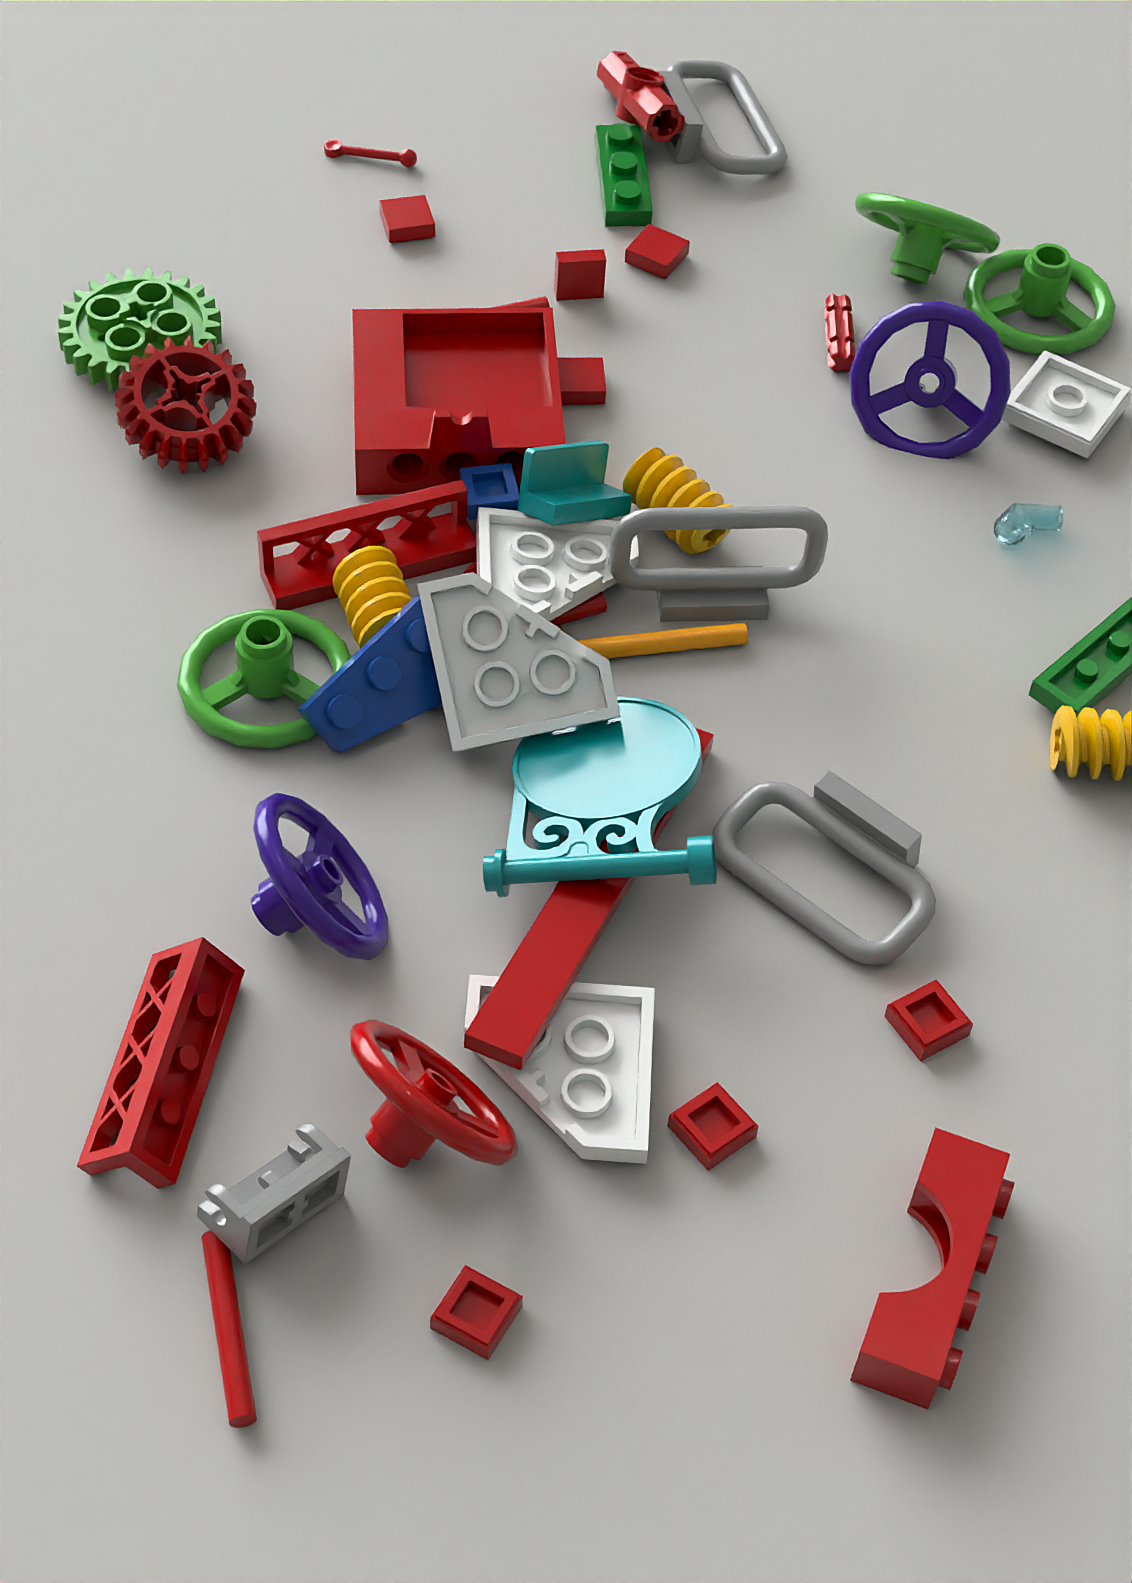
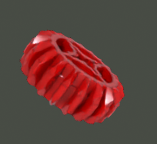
M189 335L184 341V346H175L168 336L164 341V350L160 351L148 343L147 348L144 350L145 358L132 355V359L129 361V371H122L119 377L120 389H117L115 393V406L119 410L117 411V423L120 428L125 429L126 441L129 445L139 444V454L143 460L158 454L157 464L161 469L166 467L170 460L177 461L178 469L183 474L188 468V462H196L198 467L205 472L209 466V458L212 457L224 465L228 459V450L239 453L243 447V437H249L252 433L253 421L251 419L256 416L257 403L253 399L255 388L252 380H246V369L243 363L232 365V355L229 349L215 355L214 345L211 340L207 341L202 348L194 347V342ZM160 385L163 389V396L156 400V406L147 410L144 405L145 399L154 388ZM224 398L228 409L221 419L213 424L210 420V411L215 409L216 402Z

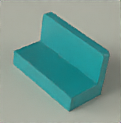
M597 440L532 447L526 449L524 454L517 510L552 526L625 516L630 513L633 495L604 483L609 445L605 442Z

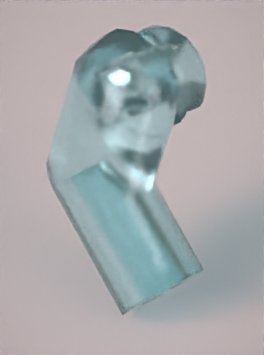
M1013 503L995 521L994 534L998 541L1012 546L1021 543L1034 530L1060 531L1063 522V509L1061 505Z

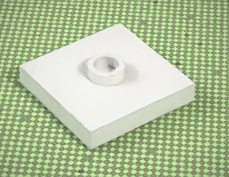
M1044 351L1012 390L1001 420L1088 459L1130 403L1132 389L1055 354Z

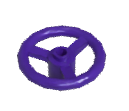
M945 301L909 303L881 317L860 341L850 369L851 404L864 432L880 444L920 456L953 459L979 447L1000 424L1011 394L1010 361L996 331L973 311ZM928 322L924 356L918 358L909 367L904 382L870 395V372L880 348L894 333L914 323ZM949 325L961 328L980 345L990 366L991 391L984 410L956 389L958 380L956 368L945 357ZM926 373H933L939 379V386L933 392L925 391V385L920 383L921 377ZM910 401L925 408L943 405L969 428L965 432L944 442L919 443L897 435L880 419L879 414Z
M274 793L261 801L255 809L253 832L260 858L270 877L259 884L258 893L251 897V906L259 922L267 931L275 936H281L286 931L295 933L306 926L321 942L347 958L361 960L375 958L388 943V916L379 890L366 864L347 838L325 815L302 799L282 793ZM279 818L288 819L309 833L306 850L297 857L283 847L278 829ZM342 873L360 897L365 923L341 900L342 890L340 886L344 882Z

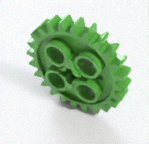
M147 268L143 275L138 277L135 276L131 269H126L125 278L117 279L113 274L106 273L107 283L102 285L93 280L88 281L89 293L75 290L73 292L75 302H64V315L58 316L59 343L61 351H64L66 364H74L77 376L89 373L90 384L92 385L107 379L109 391H114L119 386V377L122 371H129V361L132 359V355L145 358L144 350L147 348L148 343L161 351L164 350V341L168 336L175 346H184L185 339L190 335L194 342V347L202 348L207 341L211 340L214 345L215 355L218 354L217 345L222 344L220 309H216L214 296L205 297L203 285L190 288V278L187 276L180 278L176 282L172 281V273L169 270L164 272L159 278L153 277L151 268ZM157 387L154 388V389L151 391V393H155Z

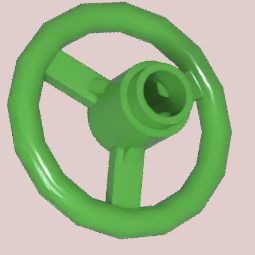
M875 192L862 193L855 200V208L858 214L876 224L899 232L890 259L894 263L891 274L904 280L927 285L930 274H936L943 250L946 247L973 253H993L1000 244L999 235L988 226L940 207L895 195Z
M1051 243L1040 244L1034 249L1008 250L986 258L969 274L963 294L967 309L976 313L996 331L1002 344L1015 350L1041 355L1044 351L1055 355L1071 354L1093 346L1110 330L1116 308L1107 283L1089 266L1071 258L1065 248ZM1023 268L1017 290L988 300L984 299L985 285L996 274L1011 269ZM1070 279L1078 282L1092 296L1096 307L1093 320L1067 299L1066 293ZM1020 310L1036 318L1054 315L1074 332L1067 335L1043 336L1020 331L998 318Z
M255 609L227 616L198 634L181 658L177 688L187 714L208 734L240 747L279 748L309 740L317 733L303 717L274 726L247 725L222 716L217 710L247 693L257 698H274L286 694L303 704L321 687L294 671L291 633L311 640L327 654L334 671L333 675L351 658L345 641L319 620L292 610ZM236 637L237 671L202 690L199 684L202 666L216 648Z

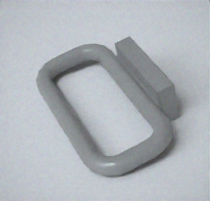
M685 60L671 64L666 71H658L664 76L662 90L677 104L678 110L685 116L682 131L672 136L669 142H665L676 163H693L696 149H699L704 159L711 166L728 174L765 175L775 173L783 168L787 160L785 147L749 83L739 70L729 64L718 61ZM682 79H717L728 84L768 155L733 156L722 151L718 147Z
M800 506L641 509L625 515L614 526L610 537L608 564L612 577L620 585L631 590L657 592L660 622L767 620L769 610L767 589L797 587L811 580L819 572L824 562L828 542V526L819 513ZM798 528L804 530L807 534L802 559L798 563L786 567L726 566L637 569L630 564L633 537L643 531Z
M830 770L814 784L813 797L786 782L768 781L754 785L727 809L713 828L712 835L715 842L716 859L726 870L841 954L860 964L880 965L892 962L902 955L921 935L935 914L936 898L931 885L919 872L913 869L919 862L922 834ZM765 805H782L905 891L912 900V907L882 940L867 941L862 939L741 852L734 842L736 834Z

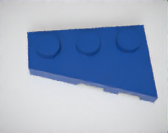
M420 596L414 597L297 709L333 752H343L442 704Z

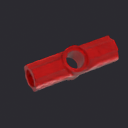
M612 51L606 59L599 61L596 76L604 83L605 89L618 102L615 112L618 118L631 124L640 125L655 142H669L672 136L682 131L685 116L678 110L677 104L662 90L664 76L649 68L640 67L627 52Z

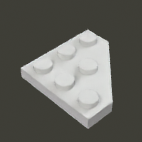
M478 507L476 519L477 575L519 604L522 603L546 620L551 621L617 583L610 573L608 558L610 537L614 526L619 521L599 519L552 526L521 511ZM637 535L633 537L630 564L634 568L637 567L639 558Z
M474 572L417 584L453 753L621 717L609 660L593 649L587 648L561 631L556 625L493 587L491 583Z
M469 974L464 1035L498 981L499 976ZM574 982L522 1071L477 1053L581 1159L646 1164L649 1141L655 988Z

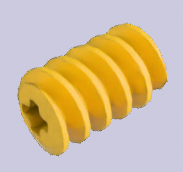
M657 447L646 451L635 460L623 480V491L633 495L632 503L637 505L639 510L647 508L734 507L729 503L724 504L723 496L719 492L710 491L709 483L706 480L697 479L696 472L692 468L684 467L683 461L679 456L674 454L665 456L663 449ZM731 529L663 531L669 539L677 542L683 552L693 555L701 554L716 546L726 537Z
M368 546L354 551L336 567L332 578L334 591L339 597L341 608L346 614L347 623L352 628V635L358 644L359 650L412 600L409 587L403 581L402 571L396 565L395 555L390 549L382 546Z
M1062 705L1053 718L1051 728L1050 769L1054 771L1059 761H1065L1068 777L1075 778L1081 762L1087 763L1090 778L1098 780L1104 764L1110 765L1112 779L1120 782L1126 766H1132V711L1126 713L1123 719H1121L1117 710L1107 709L1099 719L1095 709L1084 707L1076 718L1072 707Z

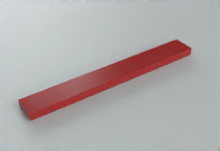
M695 728L699 735L702 761L704 762L712 748L714 734ZM678 804L666 812L657 823L652 837L653 846ZM604 839L601 841L599 849L604 853L611 854L608 851L607 840ZM636 848V849H635L633 852H631V853L638 852V849ZM635 877L558 882L465 1032L464 1048L522 1071Z

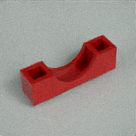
M935 1127L907 1213L922 1224L933 1238L940 1255L941 1272L925 1285L912 1290L879 1292L850 1381L927 1410L938 1386L947 1390L951 1389L963 1353L962 1350L951 1347L956 1327L967 1332L969 1331L981 1295L980 1292L969 1289L974 1271L986 1275L998 1240L997 1236L986 1233L990 1218L993 1216L1003 1220L1015 1182L1003 1178L1010 1158L1009 1153Z

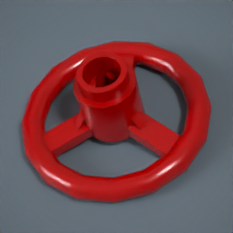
M371 1019L357 1023L351 1028L350 1047L353 1056L365 1075L386 1096V1100L370 1118L372 1127L365 1135L369 1145L381 1157L397 1167L406 1168L412 1159L420 1160L437 1139L474 1161L494 1166L503 1165L515 1157L518 1152V1145L512 1126L489 1097L450 1061L421 1040L396 1026ZM381 1049L392 1053L398 1070L386 1058ZM456 1095L459 1096L475 1116L460 1110L453 1098Z

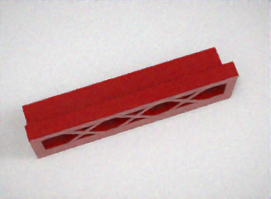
M462 480L258 530L260 576L276 610H292L338 598L334 591L332 579L336 567L354 551L368 546H382L390 549L396 557V565L402 571L403 580L475 562L477 560L476 537L467 522L468 490ZM452 502L451 513L431 518L426 516L435 506ZM397 515L402 517L392 528L377 529L379 524L386 518ZM346 528L351 530L343 540L333 543L325 541L334 531ZM291 542L300 543L292 553L277 557L273 555V547Z
M204 937L152 954L77 1164L78 1168L90 1176L127 1167L157 1189L176 1184L245 973V969ZM176 969L173 977L167 982L170 971ZM157 1023V1026H156V1027L153 1029V1031L148 1035L149 1031H150V1030L153 1028V1026ZM138 1075H139L138 1080H137V1081L134 1083V1085L129 1089L130 1084H131V1083L138 1077ZM120 1130L116 1144L109 1147L111 1139Z

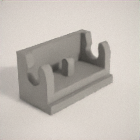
M306 1123L296 1130V1134L302 1141L296 1139L290 1143L285 1152L229 1190L220 1184L213 1185L205 1191L209 1199L198 1205L197 1217L244 1264L344 1195L351 1154L343 1147L339 1149L312 1124Z

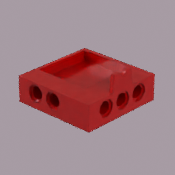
M553 308L352 309L356 495L406 494L458 481L459 468L511 463L520 493L526 449L566 444Z

